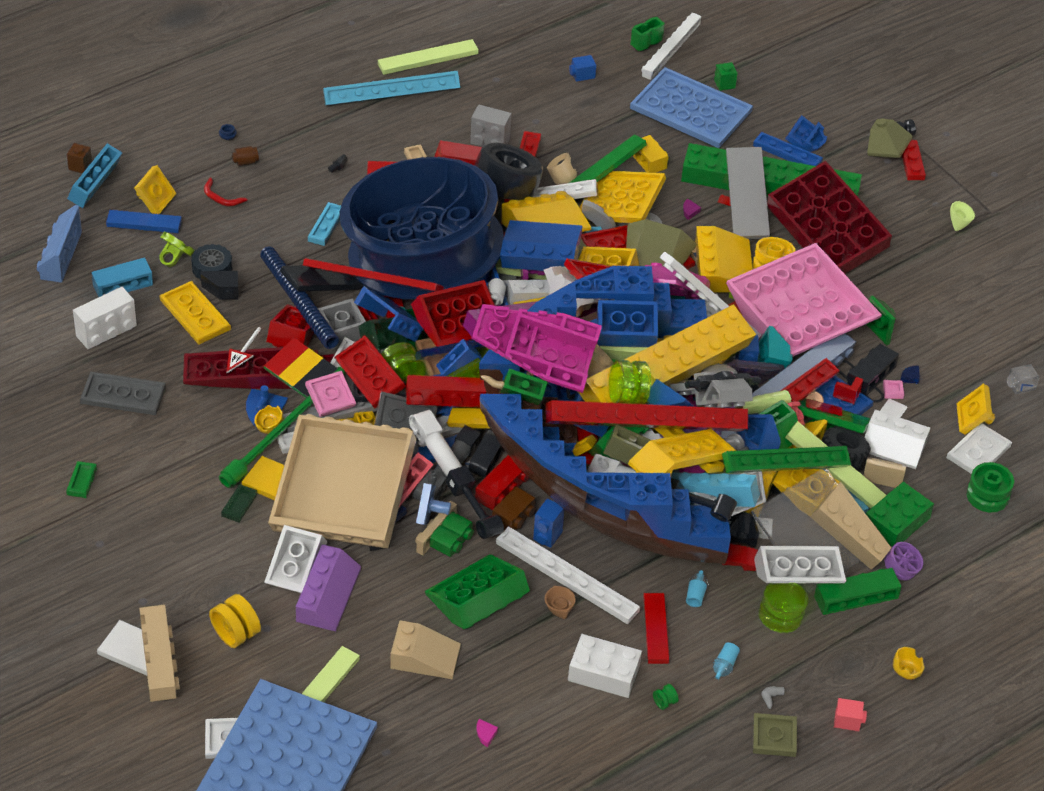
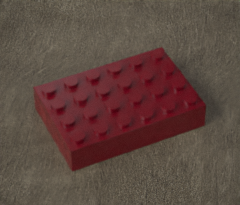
M826 161L768 194L767 207L802 248L817 243L844 274L890 247L892 235Z

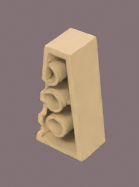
M165 605L139 608L150 702L175 699L176 690L180 689L179 678L174 677V672H177L176 659L172 660L171 656L175 655L174 642L169 640V638H173L171 625L167 624Z

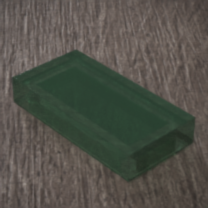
M239 484L221 511V517L240 523L256 498L257 490Z

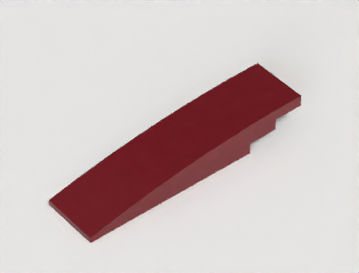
M283 347L247 349L244 353L251 354L253 357L228 373L229 351L184 354L183 384L248 389H261V386L266 385L268 389H292L264 369V365ZM335 354L320 356L331 363Z

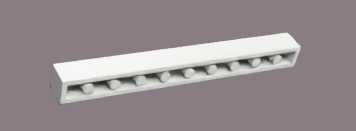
M691 13L682 22V25L673 32L672 36L667 39V42L642 67V77L652 80L700 25V15Z

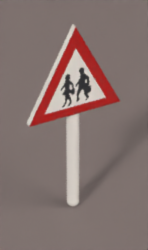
M260 327L256 329L241 351L229 349L227 373L253 357V355L244 352L260 332Z

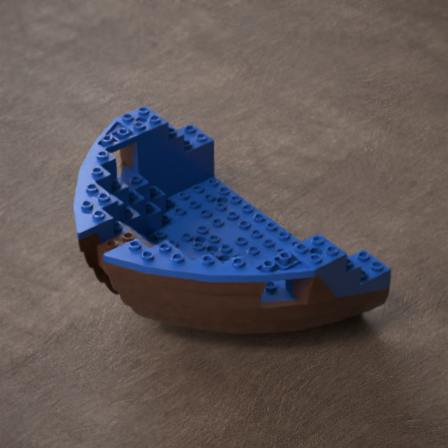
M611 266L573 281L537 301L527 310L528 312L537 313L539 311H547V314L555 315L557 313H564L576 317V298L658 302V338L674 335L707 318L704 299H671L669 283H653L652 266ZM597 312L580 319L597 324ZM490 349L479 362L481 380H483L481 378L482 375H487L496 381H504L509 369L524 374L527 373V370ZM484 380L487 394H480V408L497 441L518 468L567 513L601 534L638 549L668 557L725 564L731 539L729 521L723 522L714 518L710 514L711 508L690 505L689 489H671L670 473L587 472L586 456H575L572 452L577 443V426L572 424L546 423L547 402L551 400H574V398L571 400L567 398L566 387L547 382L542 401L539 405L521 400V394L500 393L501 389L492 387Z

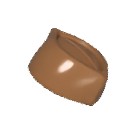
M553 586L545 594V603L551 613L566 619L575 604V595L566 587Z

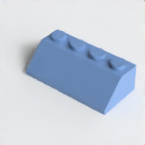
M74 205L61 214L57 222L53 224L52 234L47 239V247L43 249L42 259L37 263V271L40 273L41 280L62 282L82 233L78 205Z

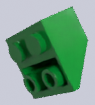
M780 400L759 413L771 414L773 416L781 441L779 449H788L794 445L785 437L798 421L796 412L784 400Z

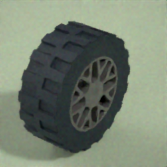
M204 245L195 250L191 256L192 272L200 280L201 271H232L233 269L232 255L226 247L221 245Z

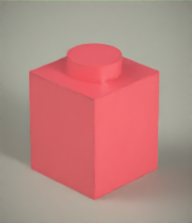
M838 698L834 727L860 731L861 723L865 724L867 711H863L864 702Z

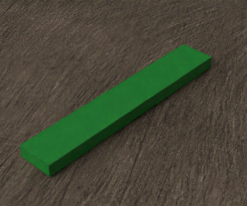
M634 134L569 183L594 179L598 182L647 145L646 140Z

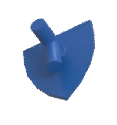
M266 385L261 386V391L251 389L246 401V412L249 420L255 426V415L259 410L264 409L267 405L272 407L279 406L282 410L288 398L269 393L268 386Z

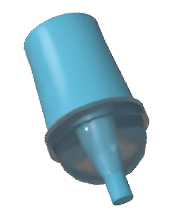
M702 570L694 574L688 581L686 603L692 607H700L702 605L706 589L709 585Z
M725 643L717 659L714 660L713 670L717 674L716 679L732 673L733 666L740 652L739 647L735 644Z

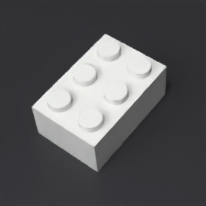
M123 287L73 309L76 337L87 349L137 326L134 299Z
M581 634L569 666L568 681L629 698L640 667L642 651Z

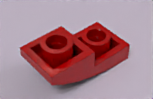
M729 544L727 560L722 565L742 566L744 571H756L754 559L758 549Z

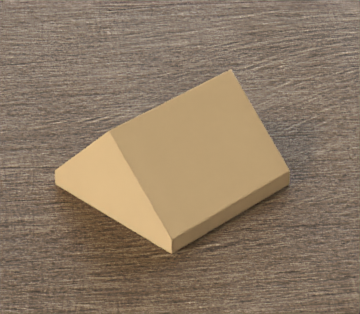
M868 457L863 476L871 483L896 488L903 482L906 465Z

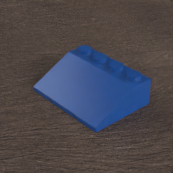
M510 220L500 253L502 268L544 271V269L549 267H565L566 258L578 259L582 225Z

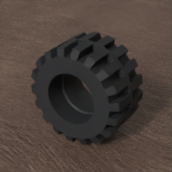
M835 426L828 428L821 440L828 447L847 446L851 466L859 473L861 472L871 448L869 442L860 433Z

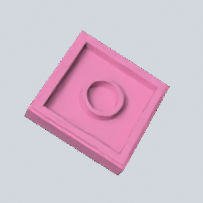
M342 371L315 378L305 383L320 417L356 406V401Z

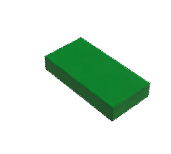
M77 461L66 490L68 496L87 498L97 470V464Z

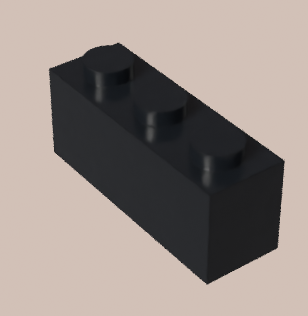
M880 343L875 349L872 348L855 368L849 370L847 384L852 385L856 377L862 378L861 393L867 396L896 368L899 353Z

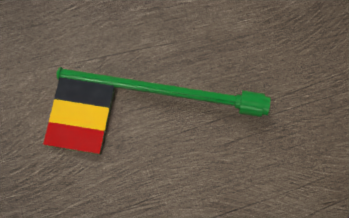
M293 338L264 365V369L306 399L242 460L234 459L220 472V482L227 488L235 486L248 474L247 466L293 424L299 415H302L314 404L306 388V381L342 371L345 376L346 372L342 367H335L296 338Z

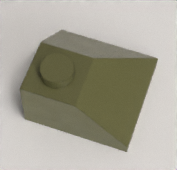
M877 119L870 130L867 154L868 156L900 158L913 137L894 120Z

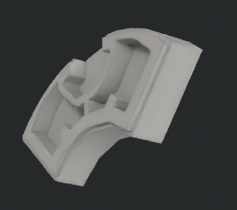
M588 200L583 201L582 213L596 227L601 226L602 230L616 227L613 218L603 212L604 209Z

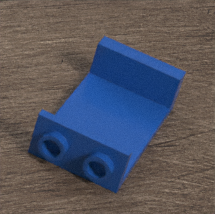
M364 286L354 301L358 306L382 317L386 315L388 310L391 311L395 316L388 329L415 342L423 330L415 317L391 299Z

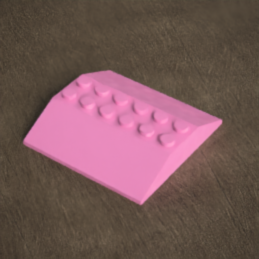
M817 243L726 282L744 319L762 335L769 326H773L790 345L792 357L882 316Z

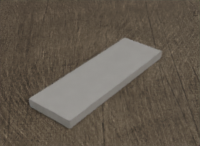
M762 147L726 148L733 233L747 239L770 237Z

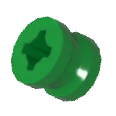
M671 684L664 685L661 690L653 691V699L661 710H665L669 704L674 705L679 701L678 694Z

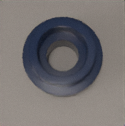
M224 124L219 130V136L225 140L233 139L237 135L236 129L231 124Z

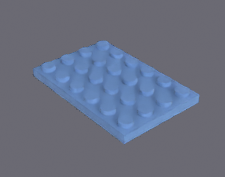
M666 67L630 103V109L717 148L721 147L753 109V106Z

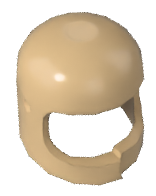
M568 153L557 156L547 166V170L556 185L567 184L577 177V171L573 169L571 157ZM565 159L561 164L557 165L559 161Z

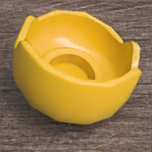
M267 405L255 415L254 423L260 432L269 434L284 420V415L279 406L272 407Z
M899 648L893 658V669L902 678L913 680L920 677L925 669L923 658L916 656L914 648Z

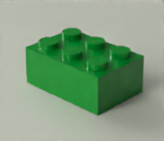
M902 482L867 511L866 515L892 548L896 543L904 542L930 519L934 503L905 482Z

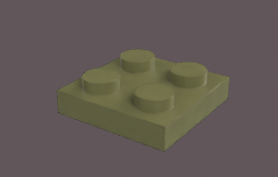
M754 713L753 753L796 757L797 717Z

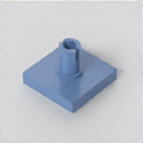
M426 483L423 485L416 520L418 524L428 525L431 511L446 515L450 513V502L434 500L435 485Z

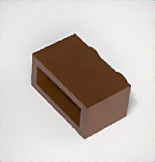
M515 487L492 510V515L497 514L501 518L504 530L508 526L514 530L519 529L526 518L534 514L536 510L535 497Z

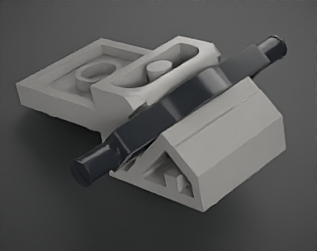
M735 371L695 373L694 380L670 384V388L675 392H679L680 395L695 394L696 406L704 405L705 407L727 408L732 407V403L733 407L745 406V402L753 401L752 388L749 385H758L761 379L759 376L751 377L749 373L736 374Z

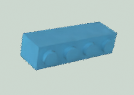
M107 143L72 186L67 199L83 208L115 169L122 152Z

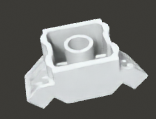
M556 266L544 269L550 285L549 295L577 280L569 273L566 267ZM576 298V317H579L584 310H589L592 304L598 303V300L608 299Z

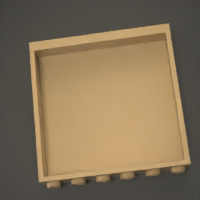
M306 414V416L299 415L268 522L271 529L276 532H282L283 526L287 525L322 535L325 539L388 548L417 440L414 432L405 427L397 429L389 425L376 426L369 422L355 423L348 419L340 421L332 417L319 418L312 414Z

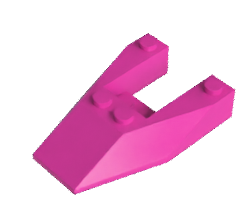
M661 263L645 265L652 266L653 283H669L670 295L684 296L687 299H702L697 295L698 290L692 291L686 286L688 283L686 280L682 282L675 276L677 273L675 270L672 273L662 266ZM689 271L710 289V281L705 276Z

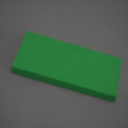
M805 398L800 401L801 405L798 406V409L801 410L804 416L817 420L825 419L827 423L859 433H864L867 430L871 418L842 410V416L808 408L806 407Z

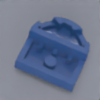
M801 115L785 139L794 146L812 152L825 144L827 136L824 135V127L819 122L814 125Z

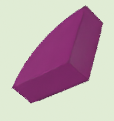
M686 199L683 204V212L685 218L690 220L700 212L701 207Z

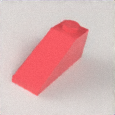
M419 453L411 460L399 507L414 492L418 483L433 466L432 462Z

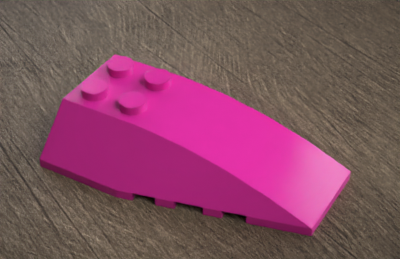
M482 304L471 339L544 381L583 393L588 377V369L602 326L564 313H557L555 315L547 314V311H539L537 313L528 312L527 309L521 308L519 310H510L509 307Z

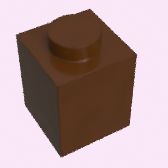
M74 143L67 153L68 169L83 174L92 163L91 147Z

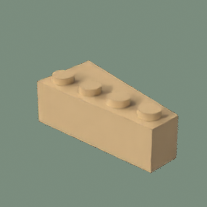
M842 482L831 490L810 516L871 570L883 560L891 549L890 545Z

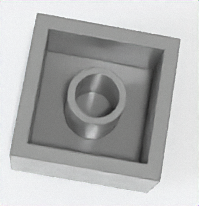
M478 105L471 117L470 143L482 147L489 143L508 144L511 130V113Z
M353 298L318 308L339 338L338 345L333 349L340 346L344 337L354 342L365 335L367 337V323L354 303Z

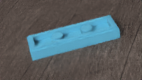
M327 203L308 236V242L326 245L340 221L339 211L341 205Z

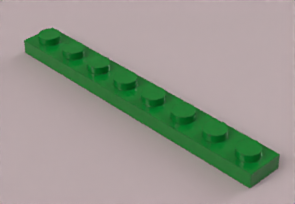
M847 446L743 450L722 453L726 473L839 468L851 465Z

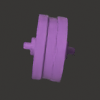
M907 542L896 543L884 558L886 568H893L899 580H910L923 568V558L920 552Z

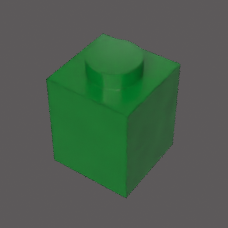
M733 63L716 64L714 81L719 91L735 89L737 71Z

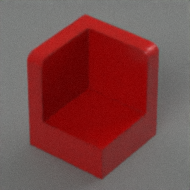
M856 377L852 385L836 382L833 397L855 404L861 392L863 379Z

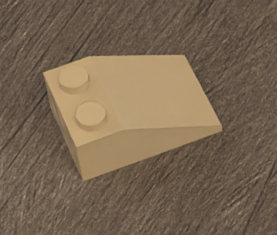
M399 621L391 651V669L453 679L461 643L421 624Z

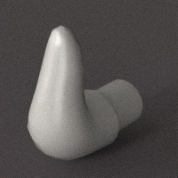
M770 686L762 690V698L769 709L773 706L771 696L784 695V687Z

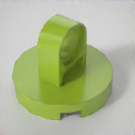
M164 231L160 236L161 239L167 242L160 254V261L165 266H175L183 253L190 257L194 254V249L190 246L187 247L173 235ZM168 253L173 254V260L166 263L164 260L165 256Z

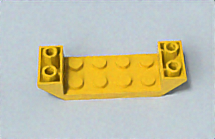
M706 429L651 440L629 460L628 465L636 473H670L671 477L674 469L718 460L724 464L722 453L736 450L715 431Z

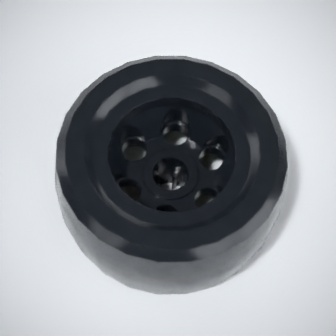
M504 143L484 145L474 165L489 175L496 185L498 197L509 200H523L526 197H533L539 187L543 174V166L536 157L521 148Z

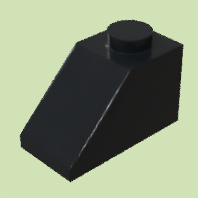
M201 271V287L219 300H238V271Z

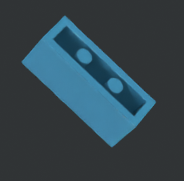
M145 258L91 272L93 286L98 297L120 287L130 292L153 285L152 271Z

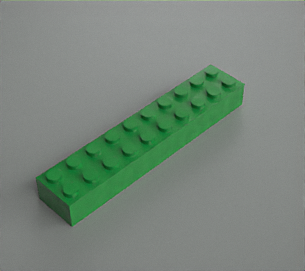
M689 143L683 164L681 182L729 190L726 150ZM763 157L766 197L816 166ZM834 169L858 196L862 174Z

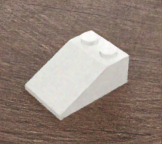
M284 525L264 583L302 593L322 544L326 545L327 540L322 535Z

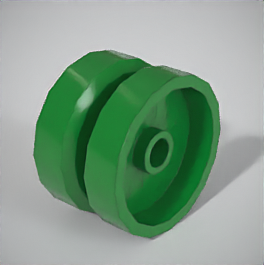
M984 462L977 465L972 471L966 493L968 501L980 511L991 513L1003 510L1008 505L1013 489V474L1008 468L998 463Z

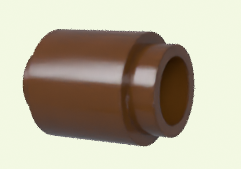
M247 146L234 149L232 153L233 163L241 166L259 161L257 148Z

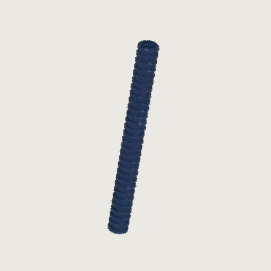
M271 246L263 248L260 253L261 259L326 349L336 347L339 343L338 336L305 291L298 292L280 272L281 267L286 266L277 251Z

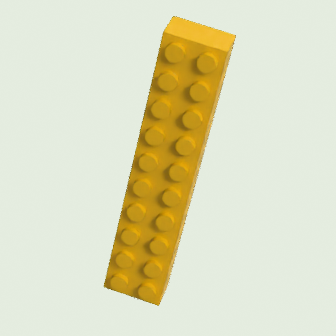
M733 304L587 378L583 393H578L585 402L639 403L644 400V395L656 379L670 387V384H676L748 347L756 333Z

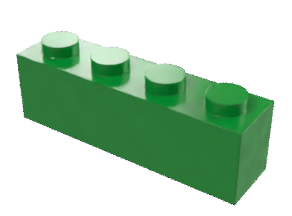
M893 568L879 569L870 573L845 577V583H819L816 585L814 598L822 615L898 599L902 586Z

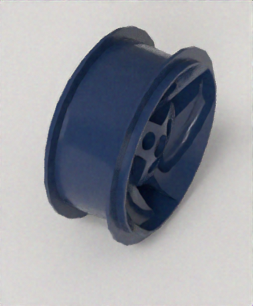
M420 157L402 160L381 167L366 175L350 189L343 199L339 211L341 227L346 236L352 241L348 251L349 266L442 285L444 289L477 282L492 270L500 259L504 235L502 226L494 216L498 204L496 185L489 175L477 166L445 157ZM355 277L366 288L384 296L416 299L419 295L431 293V291Z

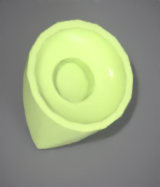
M955 201L950 207L951 221L955 231L969 225L975 217L973 209L968 204L960 201Z

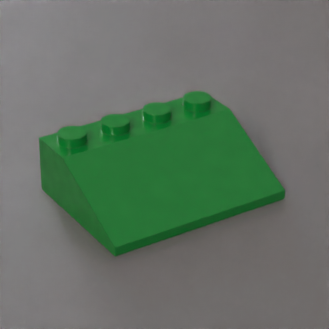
M491 554L425 590L426 596L453 624L462 629L472 627L474 623L488 618L493 612L505 608L507 604L522 598L523 595L530 592L524 570Z

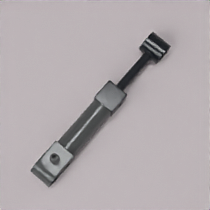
M464 425L455 437L451 450L460 464L467 457H471L478 448L481 441L480 431L482 428L472 429ZM439 464L433 470L430 469L418 483L413 493L414 499L421 500L424 483L436 486L434 500H438L445 491L447 477Z

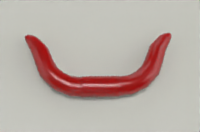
M211 177L204 186L205 194L223 206H236L248 200L247 198L227 200L212 192L210 188L213 184V179Z

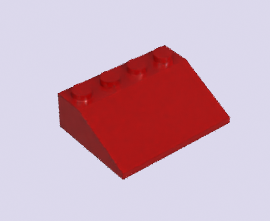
M485 280L419 295L411 306L421 327L436 347L442 348L458 344L462 339L466 341L473 340L471 339L472 336L463 327L468 310L481 309L482 304L494 305Z

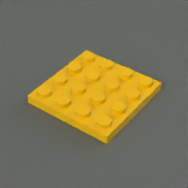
M612 171L597 182V196L585 197L584 200L591 201L604 209L603 212L612 217L614 222L633 223L645 220L666 180L665 173Z

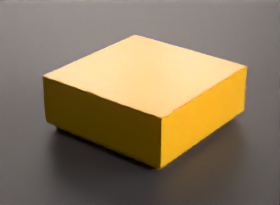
M590 435L577 442L573 448V454L579 456L592 449L597 441L595 437Z

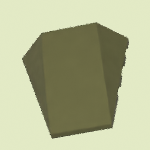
M648 219L629 223L627 226L626 248L636 249L639 266L651 265V263H661L663 266L665 262L660 256L664 252L683 265L689 258L692 250L697 246V243L683 230Z

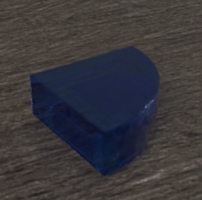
M919 366L906 368L901 374L900 381L919 384Z

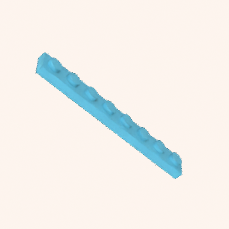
M458 71L327 87L323 88L326 106L460 88Z

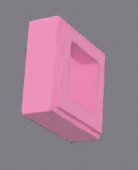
M883 380L885 399L904 398L902 381Z

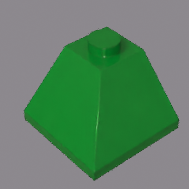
M872 295L869 301L882 316L866 325L887 346L890 345L896 313L884 301Z

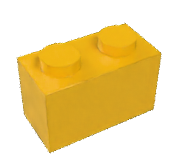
M651 135L643 137L642 139L646 140L647 145L634 154L633 157L648 173H657L667 169L669 160L667 152L659 146L658 142Z

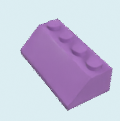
M321 545L296 604V622L336 632L361 570V566L342 549Z

